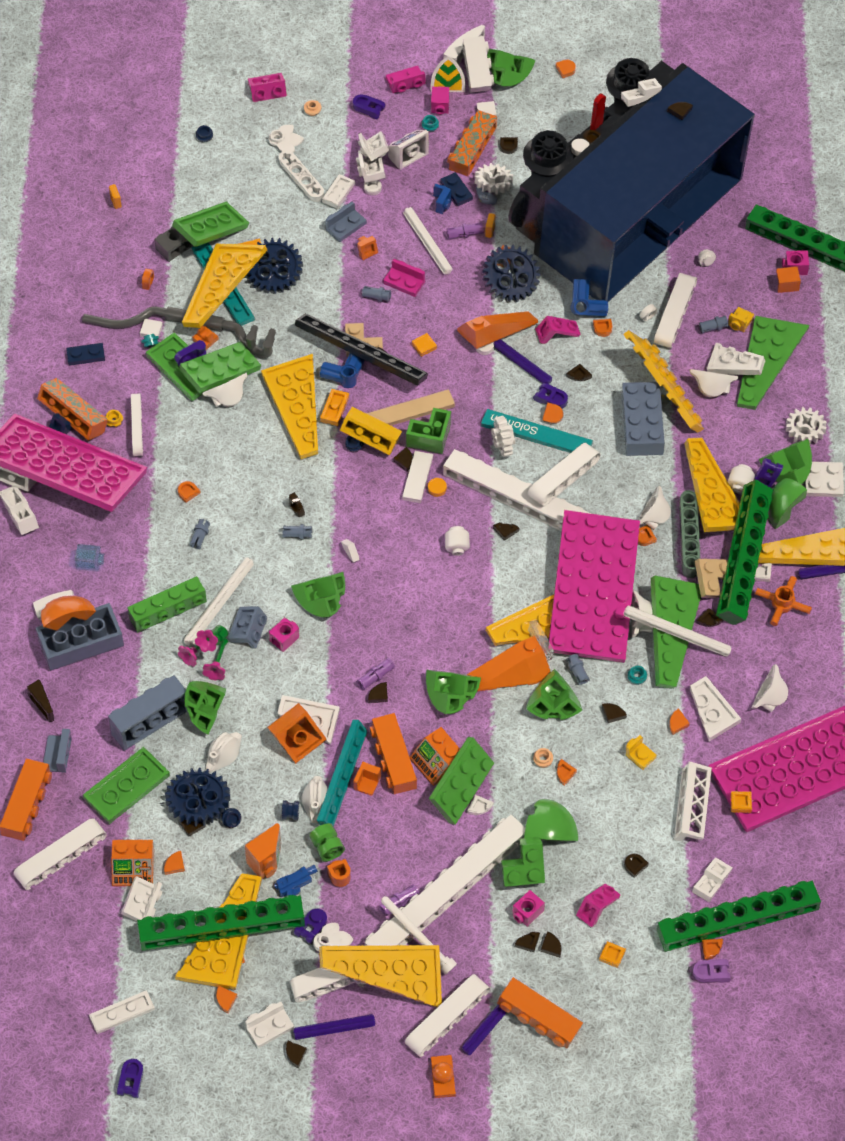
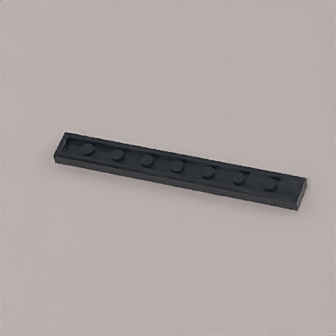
M305 313L295 320L294 326L418 386L427 379V372Z

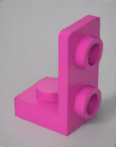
M546 316L535 329L539 342L542 344L547 343L555 333L574 337L581 335L576 321Z
M603 884L584 898L576 916L590 927H593L597 923L603 909L618 900L621 895L613 887Z

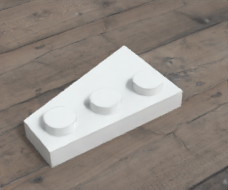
M715 343L707 371L718 374L761 375L765 359L761 355L747 351L739 352L733 347L725 348L720 343Z
M706 676L690 685V692L708 741L713 740L741 723L739 715Z
M282 695L278 716L281 717L299 703L327 740L324 742L331 745L340 707Z

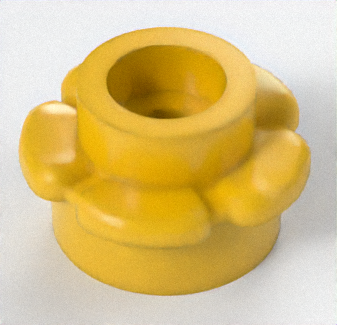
M110 410L105 416L108 419L107 425L110 427H117L123 421V416L118 410Z

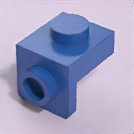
M435 184L433 196L438 197L436 212L443 214L445 209L448 210L451 205V189L444 185Z

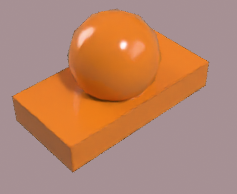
M452 1055L432 1056L431 1067L435 1098L456 1097Z

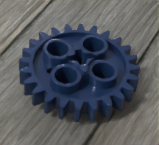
M273 237L270 242L264 239V244L257 242V245H266L267 251L263 256H267L268 259H260L247 273L246 277H249V283L254 282V288L260 286V291L267 289V293L273 290L276 294L278 289L283 293L285 287L290 290V284L296 285L295 279L300 280L299 274L303 273L301 268L303 267L302 256L298 255L299 250L294 249V244L288 246V240L281 243V238L277 242H274ZM281 255L287 256L284 259L278 258ZM287 272L286 275H280L279 273ZM263 273H269L266 277L261 276Z
M512 244L510 249H508L507 245H504L503 250L500 247L496 249L497 252L492 250L491 256H487L486 260L488 262H484L483 266L485 268L482 270V273L486 274L482 280L488 281L485 287H491L489 293L495 291V298L501 295V301L506 297L508 302H511L512 298L518 302L520 297L525 300L526 295L531 296L532 291L536 290L537 287L535 285L539 284L538 278L541 276L540 273H537L540 267L535 266L538 261L531 260L533 254L528 256V250L526 249L522 252L521 246L516 250L514 244ZM514 261H519L522 266L515 265ZM497 264H502L505 269L498 268ZM518 278H523L526 283L519 282ZM501 281H506L509 286L502 285Z
M191 768L189 774L183 771L182 777L177 774L176 780H170L171 786H167V792H165L166 806H168L169 813L173 812V818L179 816L180 823L187 820V825L192 821L195 826L198 825V822H202L205 826L207 820L213 823L214 817L220 819V813L223 814L225 808H229V801L231 800L230 788L227 787V781H223V776L217 777L216 771L209 774V769L202 772L201 768L197 772H194Z

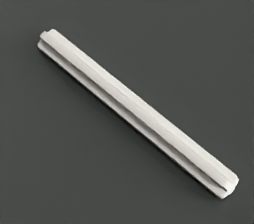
M244 558L184 638L186 645L192 647L195 644L197 632L200 630L205 631L253 567L252 559Z
M628 605L624 610V616L723 656H728L731 652V646L632 606Z

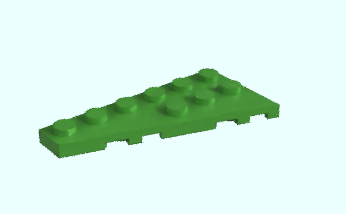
M755 316L748 352L764 356L765 364L761 375H743L737 407L756 410L769 387L773 384L775 378L781 372L797 345H799L802 337L808 331L810 325Z
M656 575L651 577L652 615L692 630L701 598L699 584ZM653 628L656 686L674 689L677 687L689 642Z

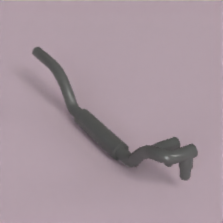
M152 306L138 315L124 320L83 314L82 323L113 329H124L138 325L144 319H148L153 315L182 323L187 310L169 306L167 308ZM211 315L203 325L204 327L220 331L223 329L235 331L238 339L245 347L259 358H268L272 355L276 330L273 328L269 330L263 342V349L256 346L258 326L256 325L251 326L250 332L247 335L239 323L225 320L224 317Z

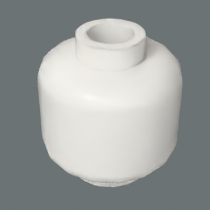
M739 464L732 468L728 484L733 492L741 494L744 485L754 480L755 474L752 468L744 464Z
M461 526L449 528V531L445 533L446 550L454 556L463 555L470 548L469 532Z

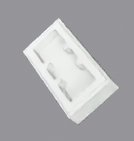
M339 174L322 198V203L338 209L355 185V180Z

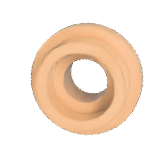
M310 100L304 104V111L310 116H315L320 113L321 104L318 101Z
M540 748L534 753V763L539 767H548L553 762V754L546 748ZM544 756L547 759L541 760L540 757Z

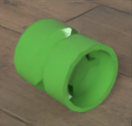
M330 823L318 826L309 835L323 862L335 859L345 851L342 841L337 837L334 826Z

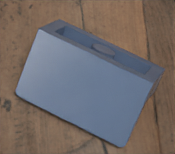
M62 729L61 736H48L43 763L49 764L50 772L66 773L72 741L70 729Z

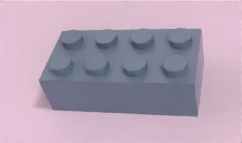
M657 382L622 383L621 397L626 456L663 455L665 440L660 385Z
M110 603L96 607V612L87 620L72 617L59 630L45 628L43 625L36 627L38 641L50 671L124 646L122 632Z
M175 675L163 679L154 688L147 689L141 696L131 699L126 705L120 709L113 710L108 715L111 735L124 751L188 712L185 707L186 689Z

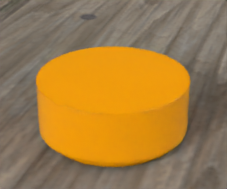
M433 478L429 481L428 492L432 496L440 497L446 493L447 484L443 479Z

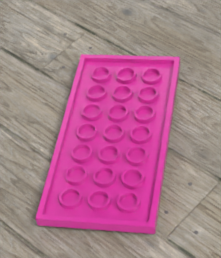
M14 414L0 428V467L110 512L119 505L147 472L146 466L17 414Z
M564 510L548 652L566 655L578 654L580 657L625 663L630 618L624 616V610L628 605L631 606L640 527L639 520Z
M845 706L708 766L712 768L711 774L730 806L731 791L751 792L752 812L735 813L746 833L845 789Z

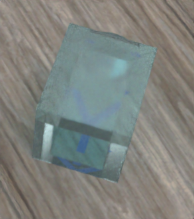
M78 544L75 555L76 570L99 571L100 565H104L105 558L104 554L101 553V547Z

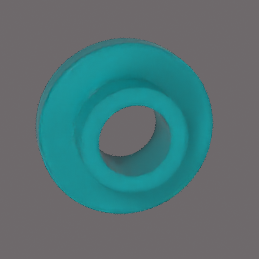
M427 115L422 120V128L424 130L435 131L439 127V121L434 115Z
M154 334L145 335L141 343L144 344L145 348L155 346L159 343V336Z
M633 666L628 671V679L633 684H642L647 679V672L642 666Z

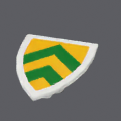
M449 55L440 61L432 74L431 92L432 86L449 87V92H465V77L462 69Z

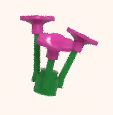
M217 625L212 631L208 629L198 631L197 638L195 639L196 646L191 648L179 646L178 656L183 659L185 664L194 667L197 664L195 654L199 648L203 652L208 650L213 652L216 649V645L220 644L216 661L212 664H204L202 674L209 677L210 680H223L226 671L220 667V660L228 643L226 639L228 636L227 629Z

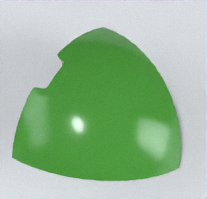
M489 49L487 53V58L491 59V68L489 70L493 74L494 83L501 86H514L522 82L529 75L535 63L534 59L513 55L500 50Z
M805 439L759 459L761 465L765 458L770 459L774 464L779 463L783 465V469L776 479L777 482L784 478H789L803 484L809 476L812 465V452L809 440Z
M784 478L773 487L768 519L775 529L790 520L792 507L806 498L807 489L793 479Z
M344 572L291 585V588L298 602L308 612L319 617H330L341 607L339 604L340 597L345 594Z
M555 669L538 685L527 704L528 711L543 719L560 718V720L575 716L582 711L581 704L574 691Z
M426 670V686L429 698L435 708L444 714H452L464 708L463 705L469 699L472 700L476 695L481 681V677Z
M192 681L188 684L185 692V707L192 723L199 730L209 735L216 720L217 711L226 694V688L208 682Z
M540 799L534 804L535 813L528 816L524 838L540 837V839L578 841L576 823L570 812L563 805L550 799Z

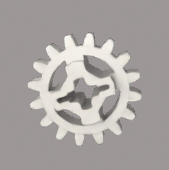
M492 163L489 166L484 164L483 168L479 167L478 171L475 172V184H477V188H482L483 192L487 190L488 193L495 192L498 195V192L505 193V190H510L513 184V174H510L511 170H505V166L500 167L499 164L493 166Z
M802 407L800 412L795 409L794 414L790 413L789 418L786 420V432H789L788 437L794 436V442L808 439L810 444L811 441L818 443V438L823 439V435L826 433L827 422L823 420L824 415L818 416L819 411L812 412V408L805 411V408Z
M504 416L495 417V428L491 429L494 446L499 448L501 456H511L513 454L512 445L515 444L512 425H508Z

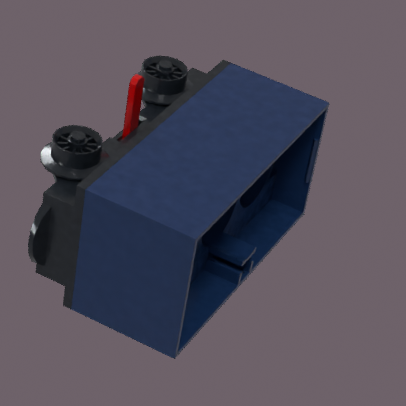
M626 58L619 61L609 71L606 78V86L614 97V103L609 107H605L606 96L602 93L597 95L593 103L591 125L581 134L576 135L570 142H567L565 137L556 131H541L524 147L523 159L525 165L531 170V176L520 185V190L509 210V222L516 227V230L535 243L533 254L573 283V279L590 280L589 295L595 300H607L609 302L742 180L755 114L684 63H681L674 70L661 60L650 70L644 61L637 58ZM655 78L662 86V90L656 95L628 107L621 99V92L637 89L638 82ZM677 102H687L693 105L692 110L683 120L667 112L668 107ZM595 130L601 134L578 156L571 152L572 142L575 139H582L585 131Z

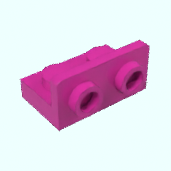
M417 65L387 74L386 80L393 93L404 92L406 89L418 88L425 84V72H421Z
M282 73L248 78L253 102L287 96L285 79Z
M393 259L392 268L384 278L383 284L416 297L425 283V272L403 261Z

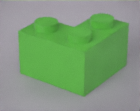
M433 408L429 422L410 419L406 433V447L443 454L451 426V411Z
M540 837L520 839L521 858L501 860L504 886L545 883L543 844Z

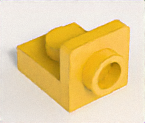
M738 307L734 314L731 313L729 315L728 325L735 331L745 332L753 320L754 314Z
M639 735L636 739L632 738L627 743L626 756L644 770L657 758V755L642 743L643 737Z

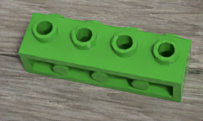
M196 576L127 607L129 619L136 632H141L207 602L206 590Z

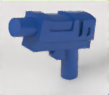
M315 865L308 868L303 866L298 871L276 880L274 888L279 890L281 898L288 895H298L301 887L312 882L310 875L318 872Z

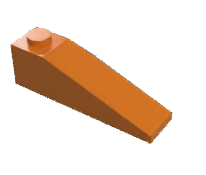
M529 311L486 315L464 323L457 328V332L478 349L538 323V319Z
M533 636L513 645L467 675L481 677L478 692L501 687H516L517 685L525 684L534 685L543 681L551 671L544 650L536 637Z

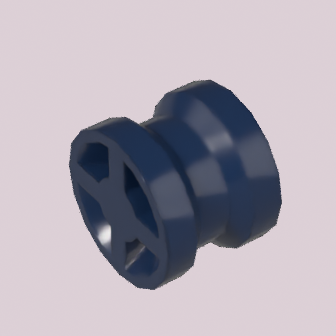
M283 800L282 820L292 818L294 821H298L299 801L290 803L287 800Z

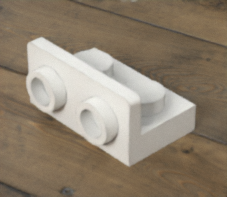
M282 1002L270 1004L264 1011L259 1014L254 1013L250 1015L245 1021L246 1030L257 1048L268 1044L294 1028L293 1023L284 1010Z

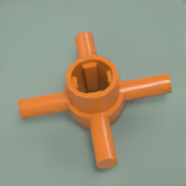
M790 576L786 586L777 588L775 594L760 588L756 590L755 595L772 601L775 612L770 624L773 626L778 625L782 613H788L792 609L807 614L811 613L812 607L795 601L793 588L797 578L794 576Z

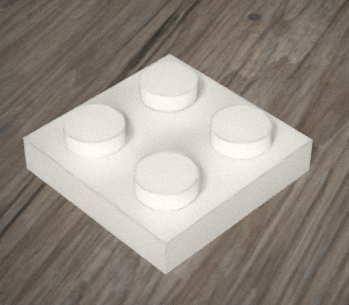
M812 462L809 476L805 480L806 496L843 497V463Z

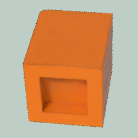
M798 267L776 269L778 293L799 291L801 280Z
M362 761L353 781L354 790L372 796L381 778V768Z

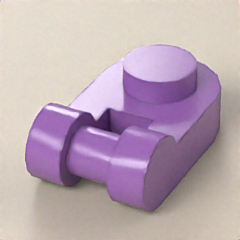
M727 959L698 961L693 967V976L697 981L703 983L730 982L731 976L728 973L729 961ZM714 969H719L720 973H714Z

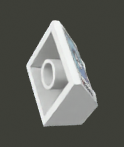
M416 130L398 141L392 142L388 146L389 159L401 170L429 154V132L427 130Z

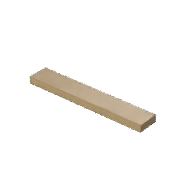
M448 389L366 414L392 426L409 421L410 419L430 415L433 408L443 410L455 407V402Z

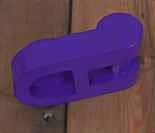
M364 94L356 95L353 98V108L356 111L369 115L370 118L376 120L380 116V111H383L386 106L383 101Z
M199 340L177 352L174 356L177 364L180 366L181 363L207 354L205 342Z
M542 383L539 387L540 391L536 392L533 396L534 401L546 405L548 402L565 408L568 403L566 392L547 383Z
M765 458L755 474L754 480L756 479L771 488L780 475L783 465L779 463L774 464L770 459Z
M319 908L308 912L304 918L305 926L297 927L294 930V935L302 936L309 944L313 943L314 937L327 924L326 912ZM310 927L313 930L309 932L306 928Z
M129 1059L123 1064L117 1095L124 1096V1094H129L134 1098H139L144 1073L143 1065L139 1060ZM127 1081L134 1082L133 1086H126Z

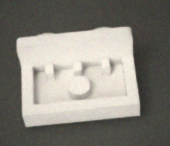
M381 131L368 140L364 138L362 133L358 134L360 150L365 158L369 157L371 162L378 157H383L389 151L385 136Z
M359 150V157L356 158L359 176H363L365 183L386 178L382 157H378L371 162L369 157L363 158V154Z
M136 876L132 882L121 914L134 921L148 916L153 917L156 908H154L155 902H158L162 895L160 890L162 883L157 882L154 885Z

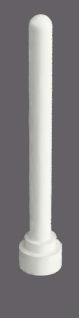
M384 896L381 899L382 904L422 945H433L388 897ZM440 952V970L446 975L457 963Z

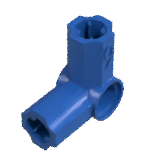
M573 279L572 303L570 306L572 313L575 315L607 316V300H589L590 280ZM578 302H581L584 305V309L582 312H579L576 309V305Z
M350 353L344 366L323 362L320 377L340 382L345 388H353L357 383V377L365 360Z

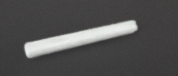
M406 208L403 212L404 216L444 275L450 274L453 268L413 208Z

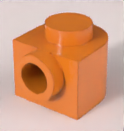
M346 859L335 860L327 866V874L335 886L344 887L349 884L351 871Z

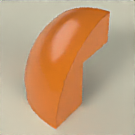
M74 595L62 596L46 604L45 608L41 611V620L43 627L59 630L72 617L87 620L96 610L92 603L84 597Z

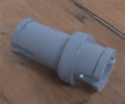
M364 286L362 297L377 299L380 302L383 300L389 302L391 290H385L384 287Z
M716 316L714 319L699 322L702 334L716 329L720 331L722 328L728 327L726 316Z
M199 519L198 524L195 525V532L189 543L192 548H194L197 542L196 549H201L203 540L209 533V521L206 520L203 525L204 519Z
M300 524V526L283 525V538H312V526H305L304 524Z
M578 654L569 656L566 659L569 663L568 668L570 671H573L578 685L590 681L583 667L584 663L579 659Z

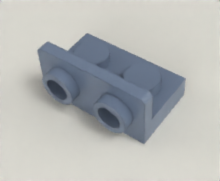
M350 202L327 217L325 220L326 230L336 240L341 242L366 225L367 220L355 210V203Z
M259 606L239 607L228 640L231 643H248L251 648H257L264 626L267 623L266 614Z

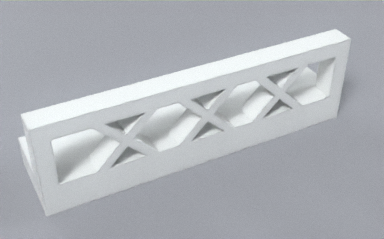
M689 761L682 769L674 840L683 841L686 836L701 841L704 839L711 767ZM696 770L705 772L704 780H699L696 776ZM699 787L703 793V796L699 799L694 793V788ZM695 804L701 810V814L698 816L692 811V806ZM692 822H695L698 826L699 833L689 831Z

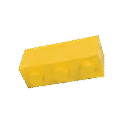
M351 407L340 428V431L388 455L392 453L402 433L401 430L354 407Z

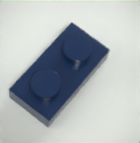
M456 172L440 179L442 185L451 189V198L457 206L473 200V195Z
M103 343L66 348L69 366L105 361Z

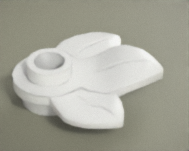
M283 125L279 130H273L268 139L269 143L277 146L280 151H291L294 153V147L300 145L304 138L293 133V125Z
M329 923L323 926L321 933L314 937L313 945L319 952L320 946H349L353 942V938L347 932L339 931L338 923Z

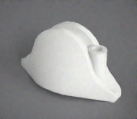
M690 369V374L696 379L700 392L706 397H718L722 393L729 394L730 383L738 379V376Z
M247 373L202 394L205 397H211L216 407L221 405L225 407L235 406L242 399L243 383L247 378Z
M660 486L656 487L638 518L640 525L646 524L653 530L666 522L671 514L670 506L664 498Z
M633 591L631 606L652 614V602L645 600L638 592ZM632 619V637H636L641 631L652 633L653 627L638 621L634 622Z
M776 664L772 666L760 687L751 707L752 709L762 706L772 712L776 706L781 705L787 699L788 687L781 678Z
M225 732L211 743L206 763V769H209L210 773L226 767L236 760L240 750L242 735L238 732L231 734Z
M314 776L302 794V805L312 823H318L317 818L328 790L321 776Z

